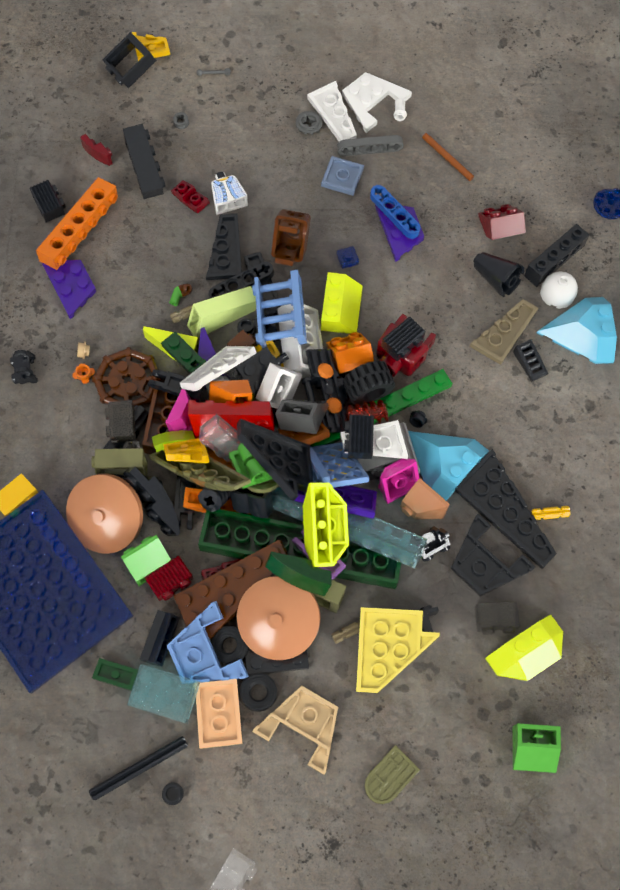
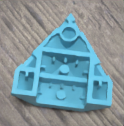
M604 297L584 298L536 332L541 336L545 335L553 339L552 342L577 355L581 354L589 358V361L595 364L614 363L617 335L611 303Z
M408 431L423 481L446 501L475 465L489 453V450L475 439Z

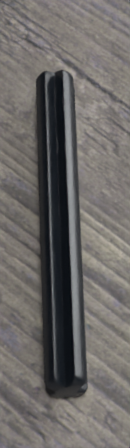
M183 736L179 737L89 790L92 800L101 798L187 748L188 743Z

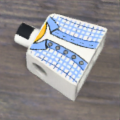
M218 172L215 175L216 180L211 182L216 215L248 206L247 194L237 178L233 175L226 177L224 172Z

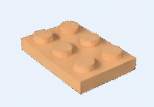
M237 679L195 683L199 748L242 744Z

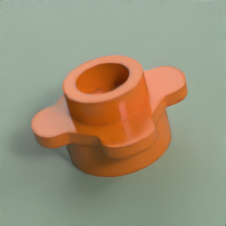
M84 363L79 364L73 373V378L79 379L83 384H87L90 377L95 374V370L89 368Z

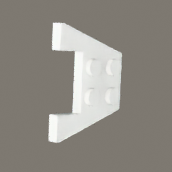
M366 72L342 90V96L350 109L356 114L358 122H361L366 133L377 125V120L368 113L370 109L388 95L395 101L397 99L407 101L412 95L411 91Z

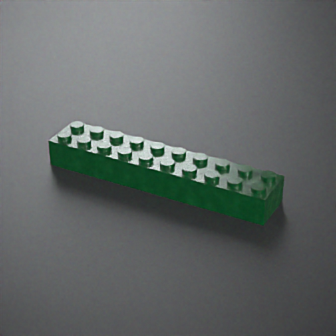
M222 509L215 512L206 510L198 542L199 549L202 552L244 559L277 540H281L288 555L308 559L292 542L297 537L304 544V537L301 533L304 525L259 518ZM348 534L349 546L339 558L346 565V568L336 578L396 589L404 545Z

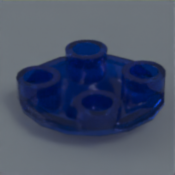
M604 189L596 193L593 205L599 215L607 219L620 218V189Z

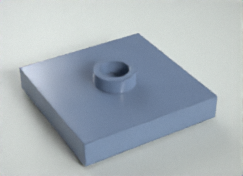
M331 156L321 182V187L354 196L364 170V165Z

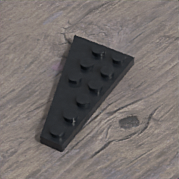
M492 449L456 487L455 492L543 569L557 553L546 535L540 530L535 517L529 512L527 504L513 481L507 476L502 463L500 464L496 458V453Z

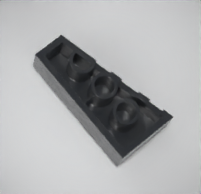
M143 123L123 128L125 145L128 149L130 160H132L134 172L137 174V181L143 199L164 194L163 188L166 186L163 177H159L158 172L161 170L158 161H154L153 158L156 154L153 145H149L148 140H151L148 129H144Z

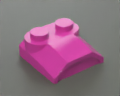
M181 389L165 422L169 432L179 430L193 431L188 416V404L191 398L184 389Z
M400 459L384 468L380 476L378 488L387 504L407 494L419 479L416 460Z

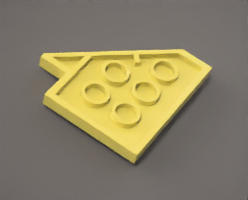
M361 607L356 692H380L440 637V633L422 632L423 611Z

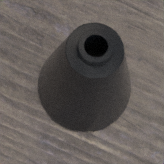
M485 252L477 254L473 261L474 268L502 297H505V294L510 295L521 282V279H519L520 274L524 275L525 268L521 264Z

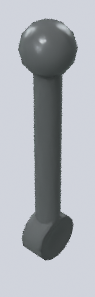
M229 68L211 71L198 69L196 73L198 76L202 74H225L228 76L231 74V70Z

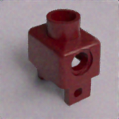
M403 313L394 324H389L378 340L376 355L380 358L379 361L387 364L392 377H395L398 371L406 376H411L426 360L427 353L433 346L436 335L431 332L424 343L419 347H413L411 353L405 359L401 358L396 361L381 347V343L385 336L407 319V316Z

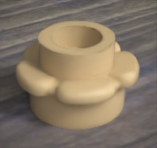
M86 341L84 343L78 342L77 357L85 359V356L89 357L90 345H86Z

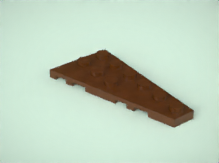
M277 540L174 595L186 626L192 623L212 602L216 601L223 619L205 627L209 639L213 638L237 614L238 606L244 593L259 580L275 575L265 567V563L271 551L288 555L282 541Z

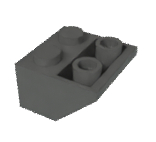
M285 399L281 401L275 415L281 430L317 434L329 404Z

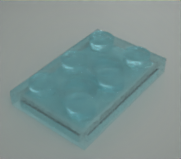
M140 664L127 705L179 722L188 723L200 682Z

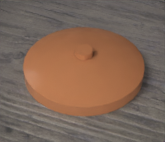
M112 474L89 476L81 480L72 489L68 497L66 516L69 528L74 537L89 550L103 554L115 553L129 546L137 538L143 523L142 504L136 491L122 478Z
M270 576L259 580L244 593L237 610V625L242 639L256 654L271 660H286L300 655L312 644L320 626V609L313 593L302 590L278 576Z

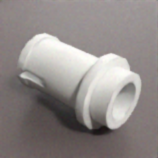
M403 99L395 101L393 116L397 121H403L407 116L405 100Z

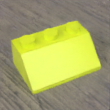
M331 272L327 274L321 331L346 334L357 332L363 286L346 274Z

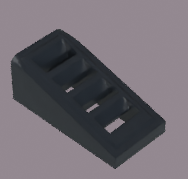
M531 339L515 347L513 353L531 382L548 375V371ZM533 362L536 363L535 365H533V366H531V367L529 366V364H531V363H533ZM540 369V371L533 374V370Z

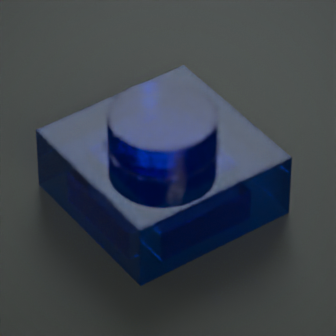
M354 246L337 250L336 254L342 269L359 264V258Z

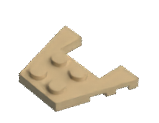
M301 686L274 712L268 715L264 721L257 725L252 732L269 742L280 723L286 725L318 745L308 766L325 775L338 707Z

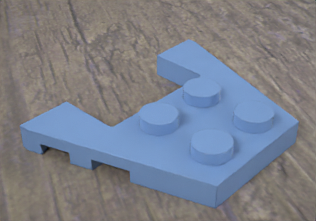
M216 601L212 602L167 645L183 684L244 679L249 676L242 659L221 667L205 630L206 626L223 619Z

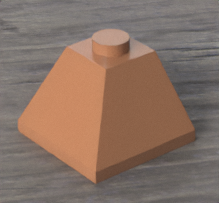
M419 478L403 498L400 507L406 516H411L413 519H442L450 504Z

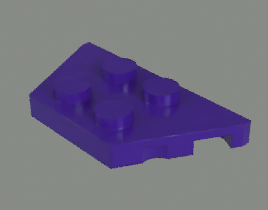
M387 203L385 207L392 209L394 205ZM375 205L396 262L400 260L404 253H408L415 245L424 240L423 231L420 229L417 238H407ZM403 206L419 223L414 207ZM403 215L396 216V218L400 221L406 219Z
M66 260L65 264L61 265L58 270L42 263L69 318H73L76 310L79 307H83L87 299L91 298L96 292V288L82 261Z

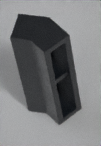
M157 610L140 656L141 661L163 666L168 652L167 645L172 641L180 617Z

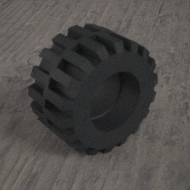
M373 361L358 366L343 379L345 389L354 405L370 404L387 396L395 387L394 379L387 364L383 361Z

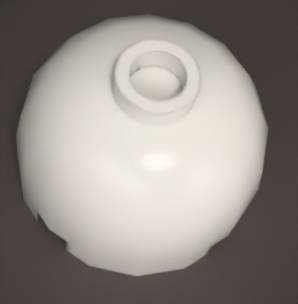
M562 271L554 272L548 275L542 283L540 294L547 305L557 306L556 308L559 309L566 308L573 303L577 296L578 285L571 274Z

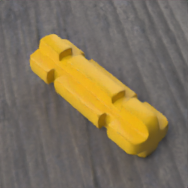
M561 506V508L547 507L542 510L536 508L532 509L531 515L536 520H541V518H559V516L561 518L569 517L570 508L569 506Z

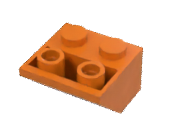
M359 332L350 333L347 337L343 338L335 337L331 341L326 342L327 348L331 349L335 369L339 374L374 361L371 343Z
M211 381L209 385V400H214V403H226V401L244 403V401H252L249 381Z

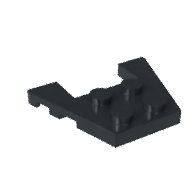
M477 514L451 569L481 597L533 571L535 566L525 556L521 555L510 568H507L478 541L491 525Z

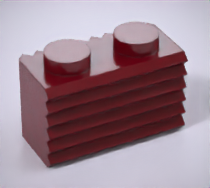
M180 556L173 558V560H170L145 577L146 582L159 601L170 599L174 596V591L179 588H187L193 579L192 574Z

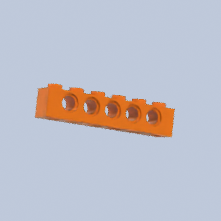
M98 177L36 249L39 261L55 270L64 265L68 256L77 249L78 244L87 237L88 232L97 225L98 220L117 201L116 186Z

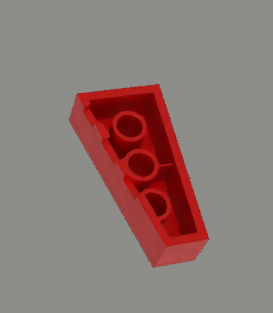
M189 400L188 416L195 438L203 437L204 444L236 438L237 423L240 419L274 431V415L270 401H244V403L226 401V403H214V400H206V403H198L196 400Z

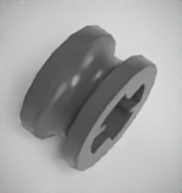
M179 112L174 115L173 121L176 128L185 129L188 127L189 120L185 113Z

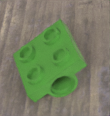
M242 443L238 446V450L229 452V459L234 470L251 479V483L243 486L242 489L272 480V477Z

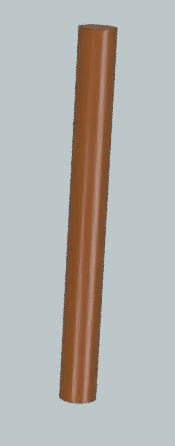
M427 133L423 135L422 139L466 179L471 181L474 178L472 173Z

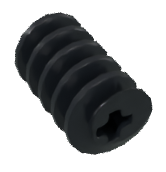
M204 488L198 495V500L202 506L211 512L219 510L231 498L230 491Z

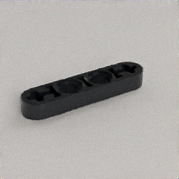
M262 262L213 286L209 290V298L216 297L215 293L217 292L219 295L225 294L224 288L227 293L233 292L229 290V286L233 283L238 284L236 290L249 286L252 288V285H255V281L245 282V278L249 275L257 277L256 272L260 276L261 284L270 280L274 276L272 264ZM265 268L268 270V273L266 274L265 272H263V269Z

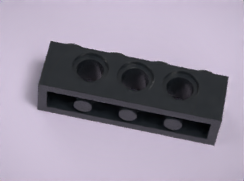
M575 224L528 265L524 277L538 287L548 275L554 273L585 246L589 234L578 224Z

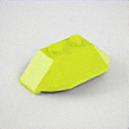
M309 483L303 503L305 550L309 559L312 560L313 567L335 566L338 559L349 546L347 504L330 483Z
M549 615L502 645L485 659L497 676L528 681L561 659L563 631L552 615Z

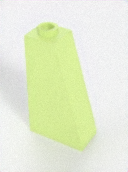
M251 286L194 303L187 323L192 335L199 339L200 331L203 327L207 334L254 312L256 310V296L253 295Z

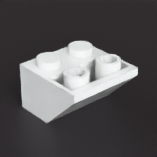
M270 363L255 398L259 401H270L271 407L278 409L282 400L293 399L302 374Z

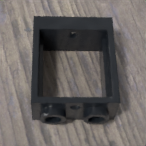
M132 32L102 59L107 65L105 69L111 75L115 74L116 81L121 86L125 84L128 89L157 61ZM136 48L143 57L122 76L115 67Z

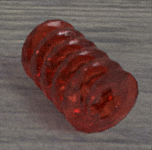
M381 399L377 401V405L374 401H370L369 406L364 402L362 408L359 404H355V408L352 405L347 407L348 421L349 416L352 414L373 415L379 424H381L382 418L385 419L386 423L389 422L386 405Z

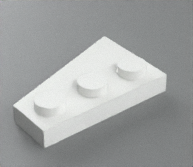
M398 420L374 425L373 456L408 459ZM345 431L340 433L343 448L344 441L348 440V433H345Z

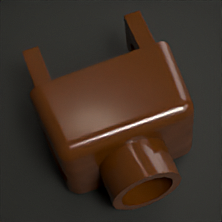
M285 209L278 213L275 218L271 255L275 257V263L293 266L294 261L301 262L307 249L311 221L309 214Z

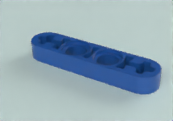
M381 185L373 186L370 192V199L407 238H417L421 229L420 224L385 187ZM391 203L394 207L388 209L385 207V204ZM403 215L406 219L400 221L396 218V216Z

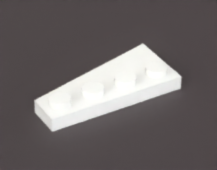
M336 81L307 94V99L338 141L357 138Z
M224 347L180 382L181 388L191 391L201 389L202 386L255 355V347Z

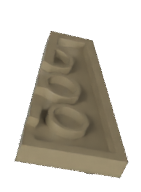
M522 299L504 317L497 320L491 328L484 331L479 338L471 342L469 347L501 365L536 314L538 307Z

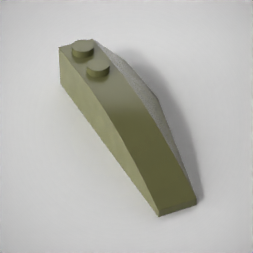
M163 450L149 455L151 460L166 469L208 489L235 491L251 483V479L209 457V463L167 461Z

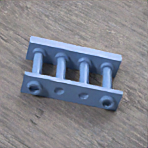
M298 270L290 271L291 278L288 281L262 285L259 278L254 277L255 285H252L253 295L256 296L258 333L255 334L257 344H260L262 349L267 347L266 341L288 337L297 338L300 345L307 344L302 281ZM287 288L292 290V294L289 297L263 301L264 292ZM291 304L294 309L291 313L264 316L265 308ZM290 320L295 322V327H292L290 330L266 334L265 325Z

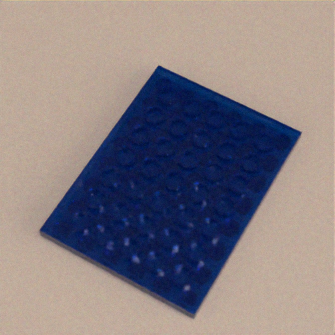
M41 490L0 520V649L28 692L33 693L134 616L44 490Z

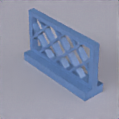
M342 442L314 447L309 445L313 481L315 483H330L334 488L369 482V476L358 460L348 458V453L344 452Z

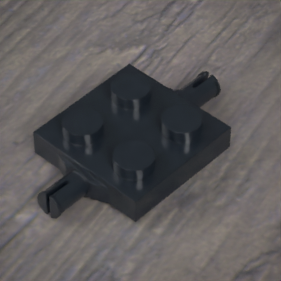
M265 347L235 367L240 375V379L249 381L254 398L258 393L269 364L273 363L281 366L280 364L289 359L285 352L276 358Z

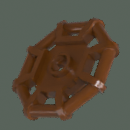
M127 347L125 350L102 357L103 361L95 376L92 377V382L96 386L102 404L106 403L122 409L124 412H128L136 405L141 406L151 403L154 389L149 387L147 393L144 392V389L149 380L156 381V377L153 375L147 377L145 369L148 367L151 373L154 369L158 370L154 361L155 358L152 355H146L131 349V347ZM126 357V361H119L116 365L114 364V361ZM132 357L143 362L141 365L132 362ZM109 366L112 370L108 377H105L103 375ZM125 377H130V378L132 379V381H131V382L128 381L127 383H124V382H125V381H124V378H125ZM109 383L111 390L106 393L103 384ZM118 396L123 398L124 400L122 402L117 399H114L113 397ZM132 396H141V398L129 402Z

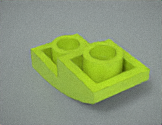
M186 430L165 432L152 437L156 452L164 451L163 444L195 439L193 431Z

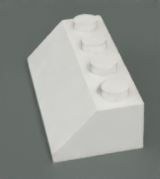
M291 304L282 305L277 308L278 315L291 313L294 310ZM305 304L307 344L300 345L297 338L294 337L281 339L282 354L285 352L286 356L289 357L288 360L283 362L284 368L302 374L301 378L311 377L306 350L323 349L318 310ZM292 320L279 322L280 331L290 330L292 327H295V322Z

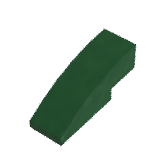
M271 551L265 563V567L273 574L310 593L325 596L332 585L331 571L312 567V560Z

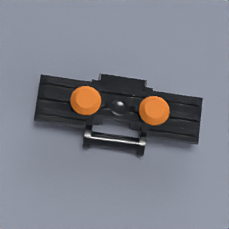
M331 349L306 350L311 377H305L301 382L305 386L308 401L316 402L312 385H315L316 389H321L323 400L320 402L329 404L322 423L329 430L330 434L344 432L345 421H348L345 410L348 397L343 384V377L339 376L338 372H336Z

